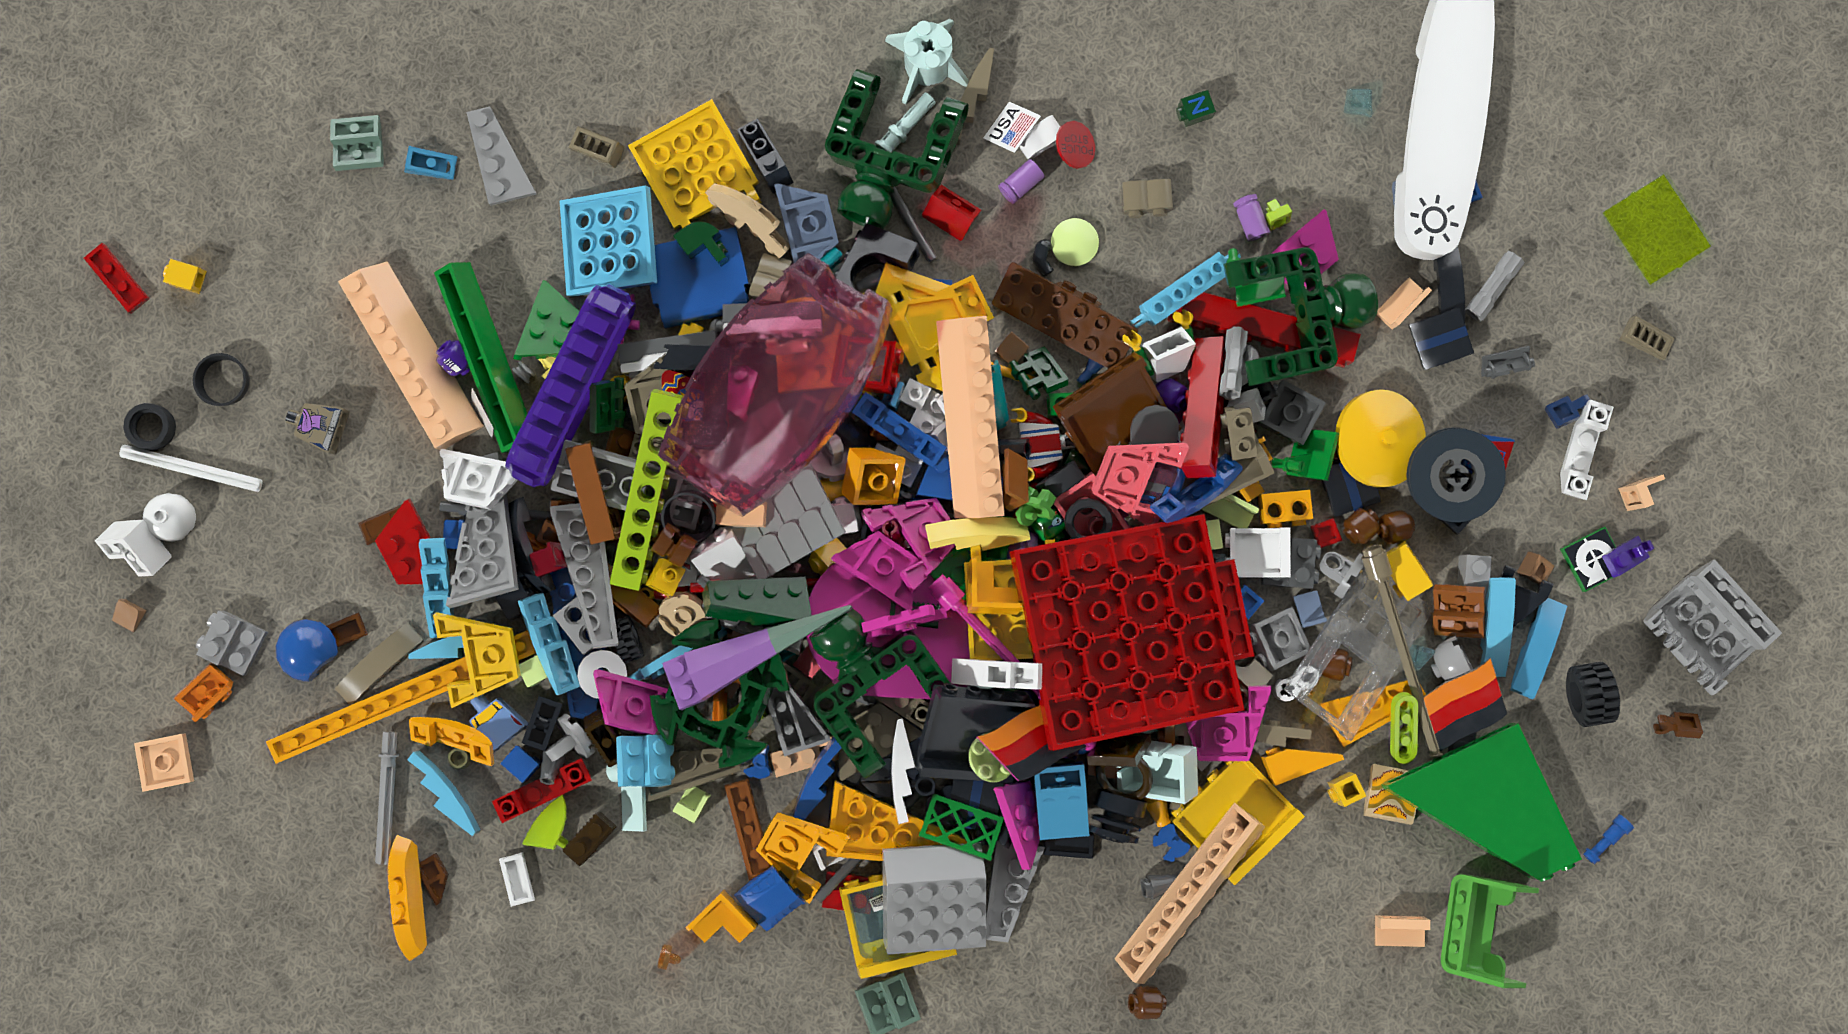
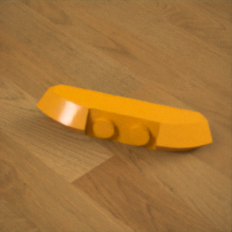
M397 835L388 857V888L394 934L402 953L411 961L422 954L427 946L418 847L412 840Z

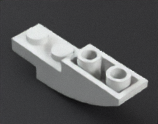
M952 658L951 683L998 688L1042 689V664Z

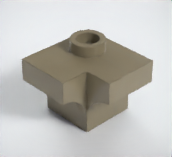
M1256 659L1244 667L1235 664L1243 705L1249 701L1248 686L1266 685L1273 676Z

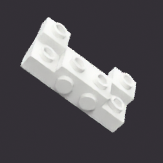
M910 378L901 395L900 402L916 409L910 423L925 434L930 435L945 420V415L936 401L941 394ZM877 443L875 449L906 459L901 484L911 488L923 461L900 446L894 452Z

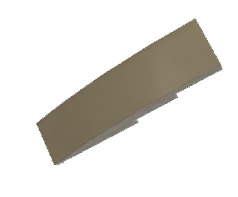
M994 48L988 49L976 67L962 96L961 102L969 104L968 115L965 120L967 123H973L976 101L986 102ZM962 130L956 145H960Z

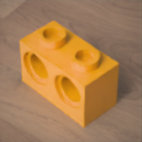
M1310 490L1261 494L1258 496L1260 524H1267L1268 528H1280L1284 522H1291L1292 526L1307 525L1306 520L1313 519ZM1295 502L1300 503L1303 507L1301 515H1296L1292 510ZM1271 504L1278 507L1279 513L1276 518L1271 517L1268 513V507Z

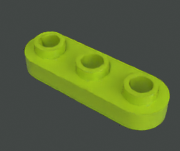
M1401 692L1395 695L1391 702L1390 753L1399 763L1406 764L1414 760L1417 755L1418 701L1410 693Z

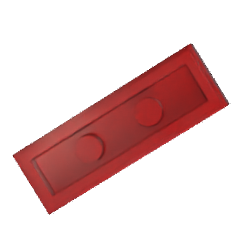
M104 243L98 245L83 258L128 313L132 314L150 299Z

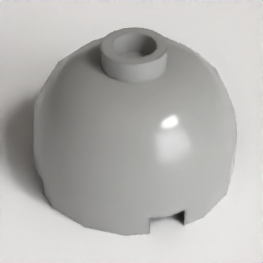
M1456 635L1441 642L1433 655L1435 664H1432L1431 667L1436 677H1442L1445 681L1474 670L1462 645L1459 646V644L1456 645L1454 643L1458 641Z

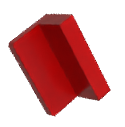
M940 185L932 194L922 213V217L959 241H962L970 226L979 216L981 209L945 186Z

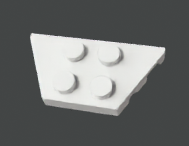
M446 449L440 450V456L443 458L444 469H442L444 498L448 501L491 510L517 482V479L513 478L510 471L505 468V461Z

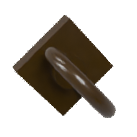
M1134 733L1097 741L1096 746L1089 752L1087 759L1089 765H1096V779L1103 791L1137 801L1148 795L1152 788L1153 775L1149 765L1142 757L1151 744L1150 733ZM1106 766L1138 767L1143 776L1142 786L1137 791L1129 793L1117 790L1106 778Z

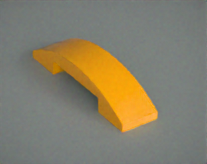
M412 717L409 719L412 741L430 747L439 742L470 752L471 760L488 766L494 765L493 743L477 729L460 722L441 718Z

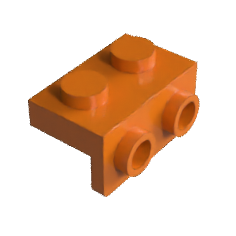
M210 663L174 697V700L193 715L192 720L197 722L200 718L206 719L215 709L213 706L218 701L224 702L232 694L233 681L213 663Z

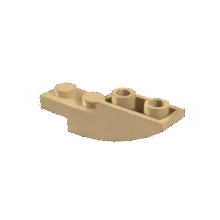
M715 183L705 192L710 203L723 211L726 220L731 225H736L739 229L746 223L749 231L765 243V248L769 253L780 258L787 252L790 247L789 243L776 231L780 221L763 205L737 190Z

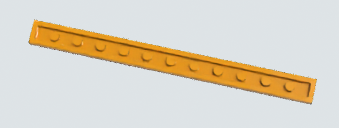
M528 630L514 635L518 661L536 653ZM466 657L266 741L275 764L448 691L447 684L449 682L470 680Z

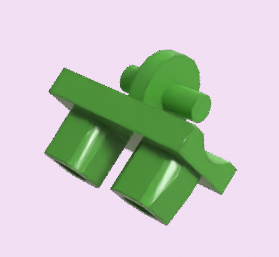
M1028 486L1029 502L1019 506V509L1016 511L1019 524L1024 526L1032 525L1037 517L1053 519L1056 513L1051 509V506L1055 502L1056 497L1049 490L1042 489L1039 494L1036 489Z

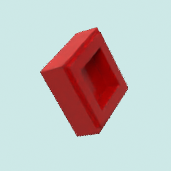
M1334 518L1310 526L1314 539L1317 540V545H1320L1321 548L1343 541Z

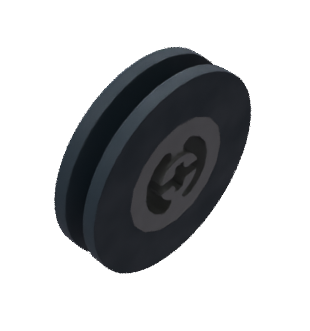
M1452 427L1435 431L1419 442L1409 458L1406 477L1413 499L1423 510L1444 521L1465 522L1482 516L1495 505L1505 485L1506 471L1502 455L1488 438L1472 430ZM1462 459L1467 460L1472 469V478L1468 486L1461 489L1469 479L1466 476H1457L1456 480L1445 476L1443 479L1451 485L1449 490H1445L1439 480V472L1442 465L1450 460V463L1443 469V472L1446 474L1455 473V469L1461 473H1469L1466 467L1461 465Z

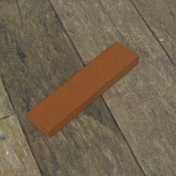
M591 442L566 448L565 451L591 545L615 539L616 536Z
M748 778L724 786L750 881L770 868L771 865L756 851L764 835Z

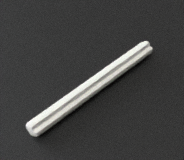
M122 445L119 452L122 458L256 492L261 490L263 481L258 478L128 445Z

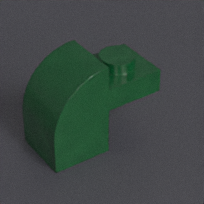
M694 222L673 235L690 259H693L707 248L721 267L728 262L725 255L728 253L727 249L720 240L715 243L722 236L718 229L709 223Z

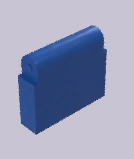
M736 227L719 230L722 237L715 241L717 243L720 240L728 251L725 254L728 262L722 267L707 248L693 259H690L676 240L655 245L657 284L649 286L653 304L656 308L660 309L661 320L665 329L680 326L683 323L689 324L723 316V304L750 302L746 288L750 287Z

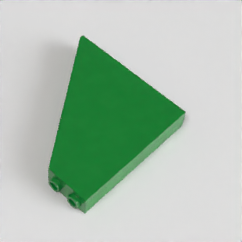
M1519 723L1504 725L1464 746L1443 754L1440 758L1432 759L1381 784L1386 791L1529 878L1540 880L1541 882L1554 877L1553 873L1559 870L1566 871L1576 866L1575 862L1582 860Z

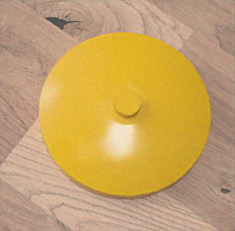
M1373 390L1354 397L1342 410L1335 432L1339 433L1336 450L1342 465L1354 479L1372 487H1389L1406 481L1409 458L1419 442L1426 437L1422 418L1414 405L1404 396L1389 390Z

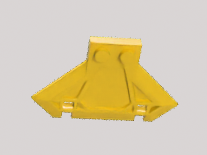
M885 263L875 295L878 301L886 299L889 305L886 308L889 324L904 350L910 366L918 364L922 372L916 375L918 382L943 391L936 321L987 316L988 322L993 320L994 316L974 275L952 285H947ZM899 292L903 301L898 302L894 294ZM930 357L932 358L935 366L932 368H930L926 360Z

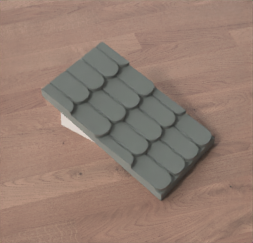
M778 398L748 415L745 423L739 420L729 426L727 429V446L712 445L701 447L697 445L694 447L720 454L715 477H708L716 496L760 497L767 502L766 527L731 526L757 579H766L846 532Z

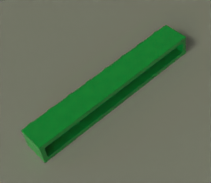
M452 262L435 271L434 275L486 413L494 428L493 431L502 453L509 452L527 416V411L471 263Z

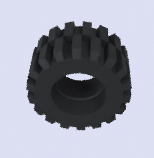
M1600 661L1570 667L1566 676V694L1571 712L1579 725L1590 727L1616 722L1620 713V694L1616 679L1608 665Z

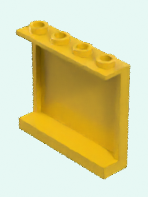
M1223 761L1225 765L1219 771L1217 768L1214 769L1206 777L1208 782L1202 787L1198 786V795L1186 804H1181L1178 810H1172L1171 814L1173 816L1170 818L1198 849L1234 803L1265 826L1260 837L1246 851L1244 858L1239 860L1227 878L1234 886L1305 817L1250 761Z

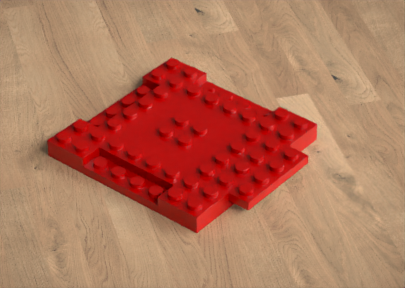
M1205 514L1186 517L1169 523L1160 522L1010 551L1019 601H1022L1034 663L1042 664V689H1039L1041 697L1039 703L1049 750H1059L1244 710L1234 660L1253 657L1254 652L1235 559L1214 563Z

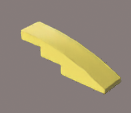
M966 518L925 525L930 549L955 544L956 550L981 544L982 551L1031 540L1028 527L1019 524L1017 518Z

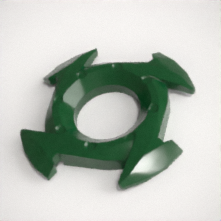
M719 619L702 621L686 628L672 639V644L695 650L723 642L718 637V632L722 629ZM776 654L738 678L742 688L740 704L730 717L721 721H713L703 716L696 704L680 710L670 685L665 698L663 695H651L652 715L657 729L667 745H674L678 729H681L689 736L722 749L723 755L718 759L719 768L740 765L753 759L768 746L766 742L748 739V737L758 726L773 689L777 688L780 692L789 691L787 671L780 654Z

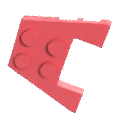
M1165 443L1108 446L1092 486L1093 494L1113 507L1120 508L1128 513L1132 519L1135 520L1136 518L1145 525L1158 523L1160 517L1150 509L1149 504L1140 502L1155 463L1161 462L1181 468L1189 450L1188 444Z

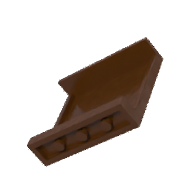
M1135 352L1053 406L1086 465L1095 476L1098 474L1108 446H1116L1119 442L1120 445H1129L1132 420L1140 410L1153 405L1167 408L1145 369L1147 364L1144 358Z

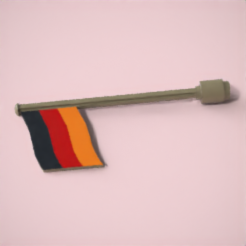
M1373 545L1362 550L1363 556L1361 558L1368 580H1374L1378 585L1412 696L1418 701V716L1430 751L1429 757L1437 759L1443 755L1444 749L1459 739L1487 728L1501 720L1508 713L1491 657L1474 670L1444 682L1423 696L1388 583L1389 576L1393 573L1386 550H1383L1382 545Z

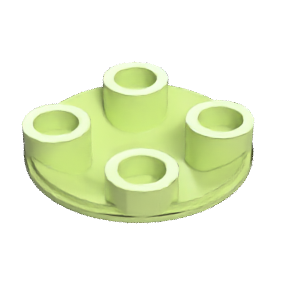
M1077 218L1067 219L1061 222L1053 231L1051 237L1052 251L1056 259L1066 265H1084L1091 261L1097 253L1099 247L1098 234L1095 228L1085 220Z
M977 738L973 741L969 749V763L974 773L987 782H1000L1006 779L1011 773Z

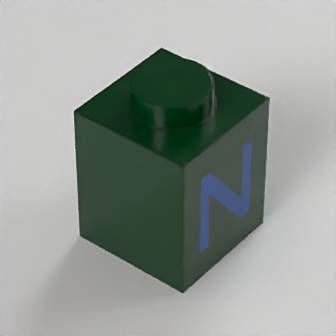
M1209 90L1180 99L1176 113L1179 121H1184L1185 127L1214 117L1216 110Z

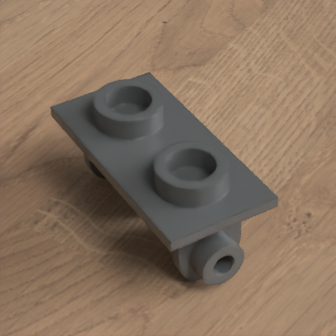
M1530 346L1482 356V377L1486 376L1487 378L1494 379L1498 376L1510 374V370H1513L1514 373L1531 370L1532 367H1535V361L1533 358H1529Z

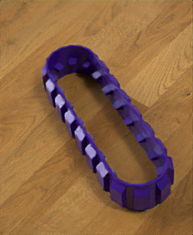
M607 284L604 286L596 285L587 296L509 451L505 468L510 471L513 478L532 487L539 485L545 487L554 476L556 467L559 464L564 441H572L590 405L591 384L602 381L618 349L617 344L621 343L636 309V303L632 302L629 293Z

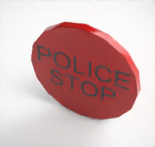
M1077 121L1066 122L1059 128L1056 134V146L1062 160L1070 167L1076 169L1088 166L1095 156V142L1089 129Z

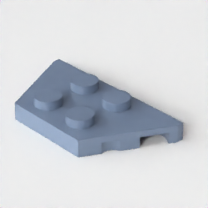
M774 184L796 274L799 276L839 243L828 197L825 194L782 184Z

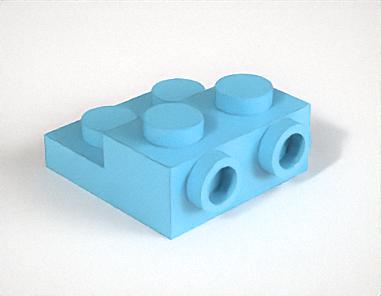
M661 735L616 737L618 787H662L671 785V780L675 777V769L670 763V756L674 752V745H667Z

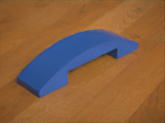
M867 392L864 393L852 411L854 415L932 468H934L947 449L945 445L922 432Z
M1225 453L1218 458L1216 477H1201L1175 496L1170 493L1166 494L1150 505V509L1166 523L1185 518L1219 496L1235 480L1243 468Z

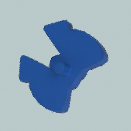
M769 746L754 757L752 762L755 766L743 770L749 778L762 779L772 775L767 757Z
M1173 823L1162 827L1158 835L1153 836L1154 847L1165 842L1171 847L1163 856L1164 860L1173 862L1175 857L1184 856L1190 849V844L1182 841L1175 832V825Z

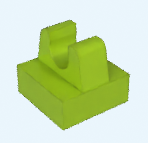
M1276 199L1266 203L1268 208H1266L1265 219L1270 231L1291 222L1292 210L1288 204L1280 206Z

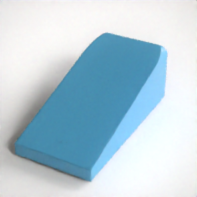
M408 146L404 172L454 180L457 156ZM449 162L451 167L446 173L447 163Z
M898 382L893 395L884 394L881 403L890 410L898 411L901 403L900 398L905 389L904 383Z

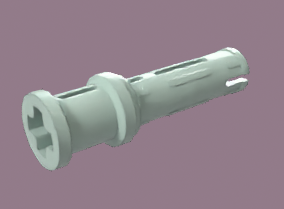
M925 92L896 125L893 124L888 127L889 131L881 140L875 141L877 148L892 153L901 142L904 143L909 131L936 104L934 99Z

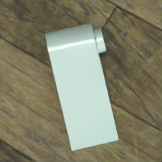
M617 764L612 767L607 766L606 773L609 780L618 782ZM621 787L622 831H647L645 787Z

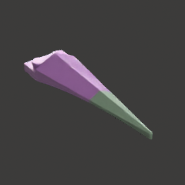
M843 606L688 651L683 655L662 663L679 709L684 710L705 701L779 652L850 611L853 606Z

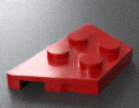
M411 499L403 502L375 540L397 584H423L419 541L420 539H431Z

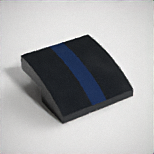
M1454 308L1408 324L1424 370L1474 354L1460 308Z
M1341 461L1332 463L1328 481L1322 480L1323 488L1328 495L1332 514L1335 517L1381 502L1378 488L1365 485L1354 479L1346 471Z
M954 779L950 799L998 815L1000 806L994 788L1003 786L1004 782ZM964 809L956 811L962 824L975 818L973 812ZM953 813L947 815V825L959 826ZM987 817L981 819L987 832L996 828V820ZM978 822L965 827L982 831Z

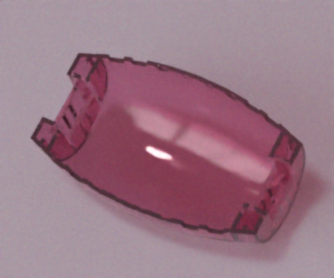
M809 253L782 271L784 275L773 284L769 282L764 287L765 291L755 300L751 299L715 339L685 387L686 393L681 403L676 405L674 410L676 415L671 426H667L664 440L658 456L686 481L726 509L742 517L769 500L796 478L839 430L858 401L872 374L884 344L893 310L888 300L870 289H867L864 294L835 278L828 264Z

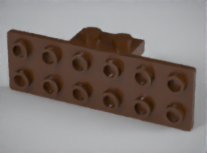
M1015 262L1010 263L992 301L993 306L1108 369L1126 357L1130 346L1124 343L1123 335L1125 334L1132 340L1134 337L1132 330L1138 333L1139 330L1102 310V303L1097 301L1098 298L1089 292L1081 293L1076 290L1077 286L1064 280L1054 284Z

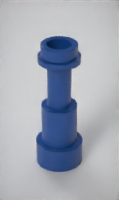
M1619 814L1612 821L1613 824L1602 834L1603 838L1591 850L1587 848L1583 853L1592 864L1595 865L1600 861L1599 856L1611 844L1614 845L1624 834L1628 835L1634 829V826L1622 815Z

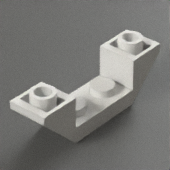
M1588 400L1580 414V418L1574 424L1560 472L1561 491L1563 494L1587 500L1593 476L1588 475L1599 434L1607 430L1613 406Z

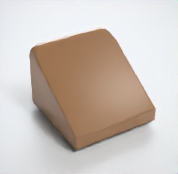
M1011 331L995 352L1009 364L1013 360L1018 362L1030 347Z
M1528 552L1517 573L1540 585L1542 580L1547 581L1554 565L1541 555Z
M119 599L112 621L135 632L146 610L126 599Z

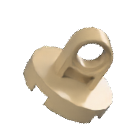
M675 592L673 596H667L659 608V622L663 629L671 635L677 636L686 628L699 622L707 621L704 608L702 607L703 601L693 592Z

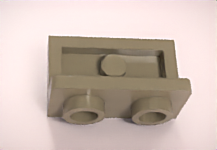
M1234 406L1224 407L1225 414L1220 415L1222 429H1227L1228 438L1224 439L1226 454L1230 453L1232 460L1256 457L1257 448L1251 408L1235 409Z

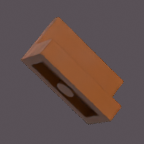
M1008 448L1004 450L1003 506L1008 510H1013L1029 502L1028 460Z

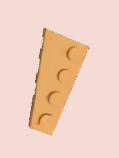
M1404 680L1319 703L1318 705L1341 746L1345 747L1391 721V702L1395 695L1401 692H1407L1411 695L1412 693L1408 681ZM1421 686V689H1422V692H1423V696H1425L1426 693L1424 692V690H1423V688H1422V686Z

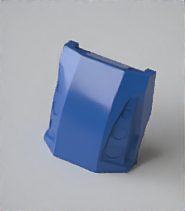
M773 865L750 880L734 894L739 903L765 931L773 928L794 909L805 904L804 899L796 894L791 886L789 887Z

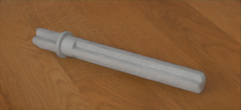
M383 732L382 753L379 754V757H381L375 857V862L379 865L388 864L391 850L396 757H399V754H396L398 732Z

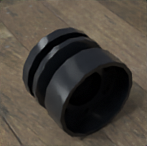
M1098 789L1094 805L1103 809L1104 812L1103 814H1091V818L1101 822V824L1090 823L1089 831L1109 841L1122 844H1137L1139 837L1129 833V831L1140 832L1142 827L1132 823V819L1145 818L1148 802L1125 798Z

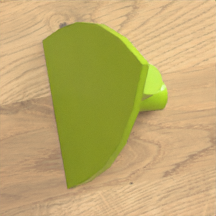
M563 795L551 802L540 813L530 827L522 843L523 845L555 850L556 845L564 848L568 844V840L561 836L567 820L566 802Z

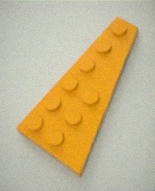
M834 782L829 829L850 836L838 857L883 861L882 849L943 845L919 836L924 823L923 819L907 813L909 822L898 825L895 807L842 783ZM932 823L928 825L926 833L936 837L942 835L938 826ZM954 833L948 836L951 842L957 844L967 843L965 838ZM826 850V856L837 857Z

